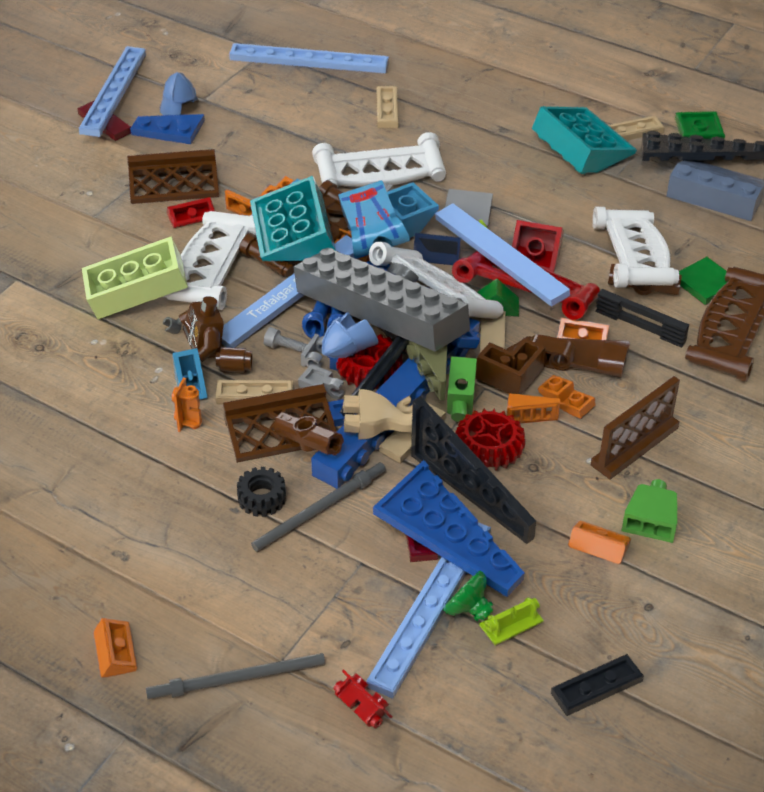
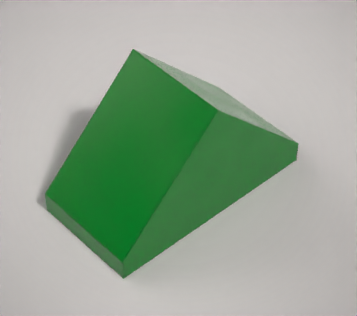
M495 279L477 291L486 300L498 301L503 306L505 316L519 317V297L500 280Z

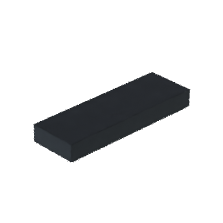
M625 654L552 687L551 695L565 715L569 716L643 682L644 675L629 655Z

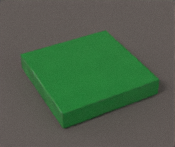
M717 111L675 113L678 131L683 137L700 135L704 139H712V137L725 139Z
M705 257L679 271V275H682L680 286L706 305L710 303L715 294L728 282L725 281L727 271L709 257Z

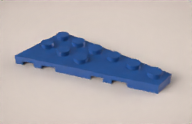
M424 460L373 506V514L470 575L473 576L478 571H482L486 576L487 585L506 597L524 580L525 572L505 550H501L493 542L492 535L488 531L484 532L478 525V520L454 493H450L443 486L441 478L438 475L434 476L429 470V465Z

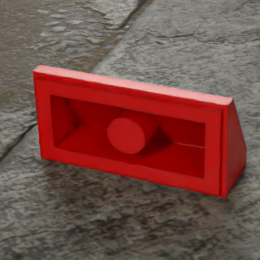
M211 197L167 207V215L173 228L203 222L205 212L215 211Z

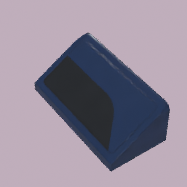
M415 233L413 250L421 253L424 261L434 264L453 265L459 260L461 237Z

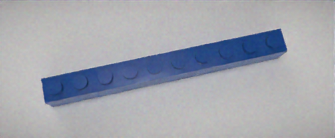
M469 317L470 329L480 339V322ZM452 342L447 344L446 374H450L451 356L465 357L470 348L459 349L453 346ZM408 358L376 393L385 397L395 407L399 401L410 396L411 403L407 406L409 407L413 405V400L419 396L425 400L430 389L425 376L420 375L414 359ZM343 425L337 431V433L342 434L344 439L341 451L336 456L318 451L311 458L312 476L338 489L345 481L348 482L352 478L360 465L363 466L374 450H378L379 445L394 431H383L370 439H358V433L344 432Z

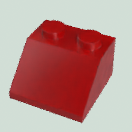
M517 220L512 247L540 268L554 273L561 250L564 230L562 227Z

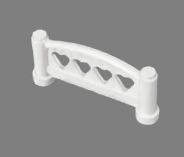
M431 132L424 133L418 138V146L334 154L333 147L330 144L320 143L312 150L313 159L318 164L322 183L329 180L337 186L363 187L381 180L387 185H397L425 177H431L434 181L439 182L446 175L439 151L440 142L438 136ZM410 160H414L422 166L421 168H406ZM389 162H393L401 168L400 170H384ZM369 164L380 170L379 172H363ZM350 166L358 174L345 176L342 175V172L346 167Z
M594 207L593 228H607L620 264L615 265L613 274L615 288H626L627 285L673 286V284H678L679 271L670 268L669 248L662 234L653 225V212L648 210H606L605 207ZM633 227H639L641 228V232H636L629 229ZM638 238H644L646 239V244L636 242L633 240ZM650 250V255H645L638 251ZM652 261L655 262V267L647 266L642 263Z
M215 211L205 212L203 215L204 226L191 238L181 253L186 281L190 279L189 275L192 273H197L204 279L187 282L188 288L163 297H166L168 300L192 303L202 302L204 297L211 296L217 300L218 310H223L227 300V289L221 285L239 252L241 240L248 233L256 235L253 214L247 216ZM214 231H221L227 235L221 238L210 239L213 237ZM206 245H214L219 249L218 251L202 253L206 250ZM199 259H206L211 263V265L199 268L194 267L198 264L197 261Z
M375 242L369 250V259L372 264L377 266H386L393 262L403 264L419 277L418 280L431 289L467 303L469 317L496 319L503 314V306L498 301L486 300L466 284L457 281L452 275L424 261L422 254L416 250L391 247L388 243Z

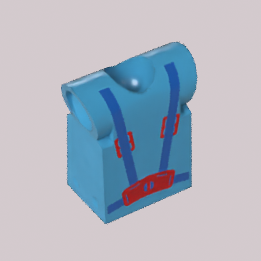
M382 180L338 194L342 212L352 236L355 259L369 255V250L375 242L388 243L391 247L410 241L405 226L395 215Z

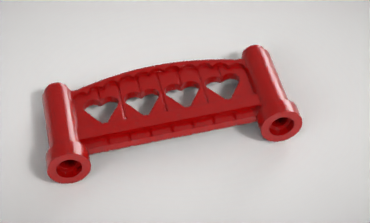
M478 251L467 258L459 259L452 266L454 278L461 283H467L475 278L476 275L491 280L498 279L503 284L532 293L502 269L492 267L498 266ZM545 270L570 289V296L560 301L563 314L571 320L580 319L587 312L588 307L597 299V295L600 292L599 287L594 283H588L584 286Z

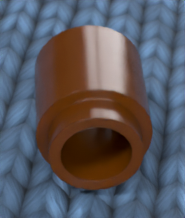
M222 347L221 352L216 353V367H220L221 372L245 373L252 370L253 354L252 351H246V348Z

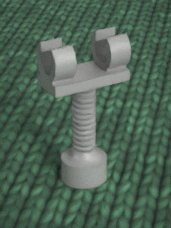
M269 327L264 336L265 346L276 348L277 345L302 352L301 366L309 367L311 364L318 367L322 365L320 363L322 356L319 353L322 354L324 336L319 337V334L315 333L310 342L304 344L281 336L279 329Z

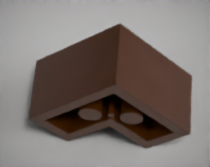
M523 338L511 352L489 342L477 356L476 379L507 393L522 395L543 370L546 347Z

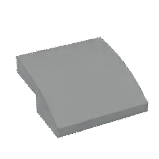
M449 189L445 207L455 204L479 222L482 219L488 227L493 193Z

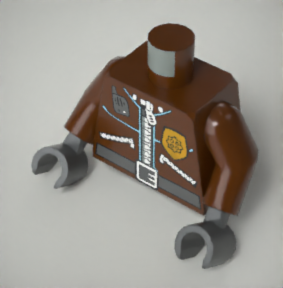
M206 296L202 302H192L189 309L181 313L177 320L171 317H166L163 320V325L168 326L165 331L172 334H178L183 324V331L191 349H198L201 362L206 358H215L216 353L220 352L224 321L218 311L217 300L214 297Z

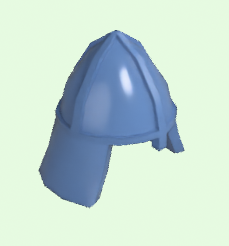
M176 72L165 82L160 105V113L162 115H181L182 103L198 100L193 84L183 73Z
M346 312L342 318L338 317L333 320L327 328L322 341V354L331 358H346L366 348L378 345L379 341L367 320L364 319L355 323L350 313Z

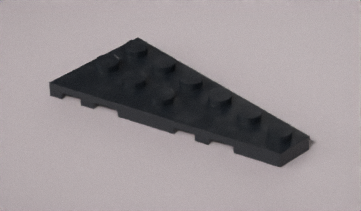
M648 131V133L642 134V161H650V157L660 158V161H669L672 157H677V159L682 161L714 160L715 156L724 157L725 160H733L736 156H741V158L746 160H764V141L747 143L743 139L726 141L721 137L704 139L700 135H691L690 137H683L678 133L661 135L657 131Z
M421 396L414 399L412 406L411 456L419 463L424 460L429 465V470L432 473L438 475L444 482L524 543L528 544L535 537L536 520Z

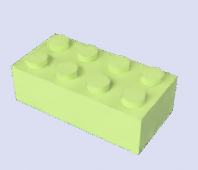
M172 237L82 268L86 299L97 319L188 288L182 258Z

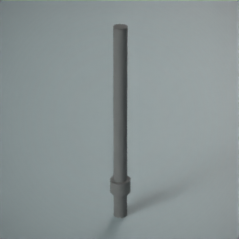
M379 462L367 471L362 470L358 472L351 481L251 542L252 548L256 552L260 551L356 489L365 488L371 484L372 479L386 471L384 464Z
M323 653L187 680H182V678L171 679L166 684L146 687L147 699L172 695V698L184 696V692L325 665V658Z

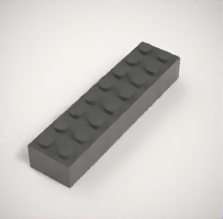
M325 248L320 253L306 258L303 262L293 266L297 292L345 313L348 312L350 315L361 320L365 319L372 325L436 352L470 331L467 303L457 300L455 297L442 294L437 290L422 286L417 282L402 278V276L387 272L382 268L372 266L367 262L337 252L332 248Z

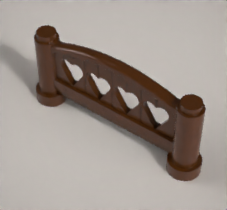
M326 180L320 185L319 189L323 196L335 243L336 239L341 238L339 228L348 231L349 228L344 217L340 218L338 222H332L328 213L343 215L338 194L344 192L339 190L336 184ZM253 233L247 234L239 245L240 253L248 258H255L283 277L288 278L293 275V266L303 262V260L262 261L257 236Z
M728 267L725 275V281L728 282L715 294L708 304L700 322L697 345L688 346L685 359L689 360L690 363L736 375V379L747 382L752 372L754 358L746 355L764 319V274L738 267ZM737 289H743L752 298L734 299L733 296L737 294ZM734 304L744 313L728 315L725 312L729 310V305ZM722 320H727L737 329L720 331L717 328L721 326ZM714 336H720L729 345L712 347L709 344L713 342Z

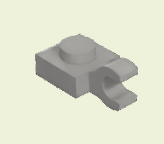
M312 364L298 379V385L301 388L324 384L327 393L337 400L345 394V391L340 390L344 381L333 378V372Z

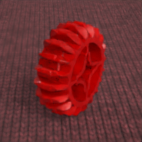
M380 334L377 336L378 345L366 348L346 358H338L336 369L341 376V380H346L348 385L355 384L357 388L391 345V337L383 338V335ZM402 354L376 386V390L403 364Z
M484 408L480 413L474 410L472 415L466 414L465 418L459 421L455 431L457 436L487 468L493 467L495 470L499 466L507 468L509 463L515 464L517 458L521 457L525 447L524 428L521 427L520 421L514 419V415L506 416L505 410L501 413L496 412L495 408L493 411H487Z

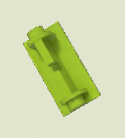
M528 597L525 598L524 602L495 616H488V619L479 623V626L492 643L498 645L544 622V620L537 613V609L540 608L538 600Z

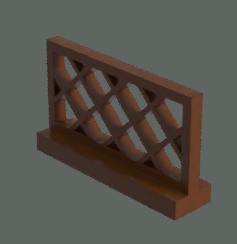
M215 149L127 156L131 204L219 197ZM203 171H212L207 176L200 173ZM178 173H189V174L184 178V177H182L181 175H179ZM168 174L164 179L156 176ZM139 176H146L141 181L134 178ZM195 176L201 179L197 185L190 182ZM172 178L180 181L176 186L168 183ZM151 179L158 183L153 188L146 185ZM208 183L214 187V190H203L202 187ZM184 185L191 188L189 192L180 191ZM162 187H165L166 189L170 190L166 194H160L157 192ZM140 189L147 192L145 195L135 196V193Z
M673 376L604 426L600 452L591 458L590 466L611 480L676 431L680 421L673 417L680 379Z
M324 384L223 403L224 420L229 431L237 463L302 450L298 442L275 433L273 426L276 422V417L282 412L285 414L296 413L300 415L298 418L312 416L316 419L317 425L337 432L327 402ZM321 407L324 411L320 418L309 413L311 409ZM264 418L275 420L269 428L258 423ZM243 422L249 425L244 433L234 429L233 424ZM254 428L265 433L259 441L248 436ZM269 436L281 441L275 447H269L264 443ZM244 441L255 446L252 451L240 453L239 447Z

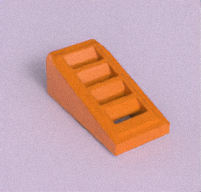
M509 393L507 416L514 415V419L520 421V423L558 420L560 399ZM552 407L551 411H546V408Z

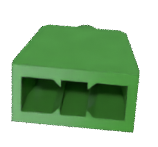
M451 356L447 413L451 414L452 420L456 422L463 420L466 414L472 415L477 358ZM463 379V380H465L467 383H466V384H460V383H458V380Z
M660 479L653 480L650 486L645 484L638 485L625 510L621 531L673 543L677 527V493L667 490L666 482Z

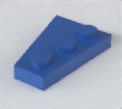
M204 114L138 116L131 127V135L192 144L205 121Z

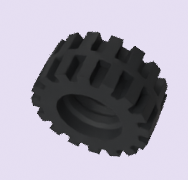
M256 467L252 468V472L245 471L244 476L241 475L239 482H237L238 503L241 509H245L247 514L253 512V516L258 517V514H262V517H266L267 513L273 515L276 513L275 509L280 511L282 504L284 505L286 501L284 477H281V473L278 471L274 473L273 468L266 470V467H261L260 470H257ZM258 489L270 490L266 494L259 495L253 493V491Z

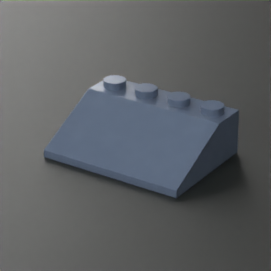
M697 160L681 161L677 163L670 174L666 197L752 221L764 198V180Z

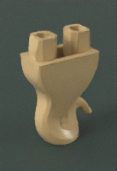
M359 389L358 396L344 395L343 413H357V415L345 414L344 432L358 433V439H370L380 432L387 430L412 432V406L407 407L411 403V397L408 396L399 401L395 407L385 397L370 390Z

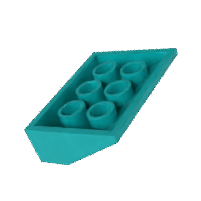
M540 106L532 126V130L538 134L540 139L545 140L551 149L560 153L565 161L570 162L575 167V170L582 174L599 172L637 152L635 147L587 107Z
M313 175L250 200L262 261H301L320 253L325 248H332L336 251L323 196Z

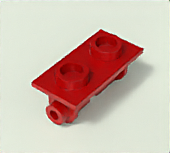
M344 669L342 670L347 678L344 681H338L334 685L335 695L350 709L360 701L361 704L353 712L368 727L378 728L383 721L381 717L384 714L390 718L393 717L385 709L389 703L377 692L371 696L365 690L369 685L357 673L351 677Z

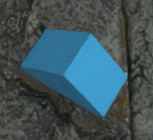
M198 349L172 353L177 387L184 377L186 378L187 386L193 385L199 390V399L208 398Z

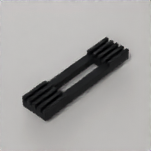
M601 289L598 293L595 312L614 320H623L660 336V339L682 348L686 343L689 324L607 290ZM622 307L660 322L662 327L622 310Z

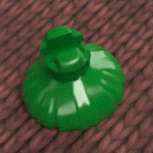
M478 571L443 607V610L449 615L469 612L476 621L479 619L484 621L493 612L492 606L494 605L484 597L487 584L485 574L482 571Z

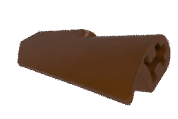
M540 334L525 337L546 347L544 367L563 371L572 367L620 378L623 374L630 341L556 338ZM519 342L508 347L507 350L512 352Z

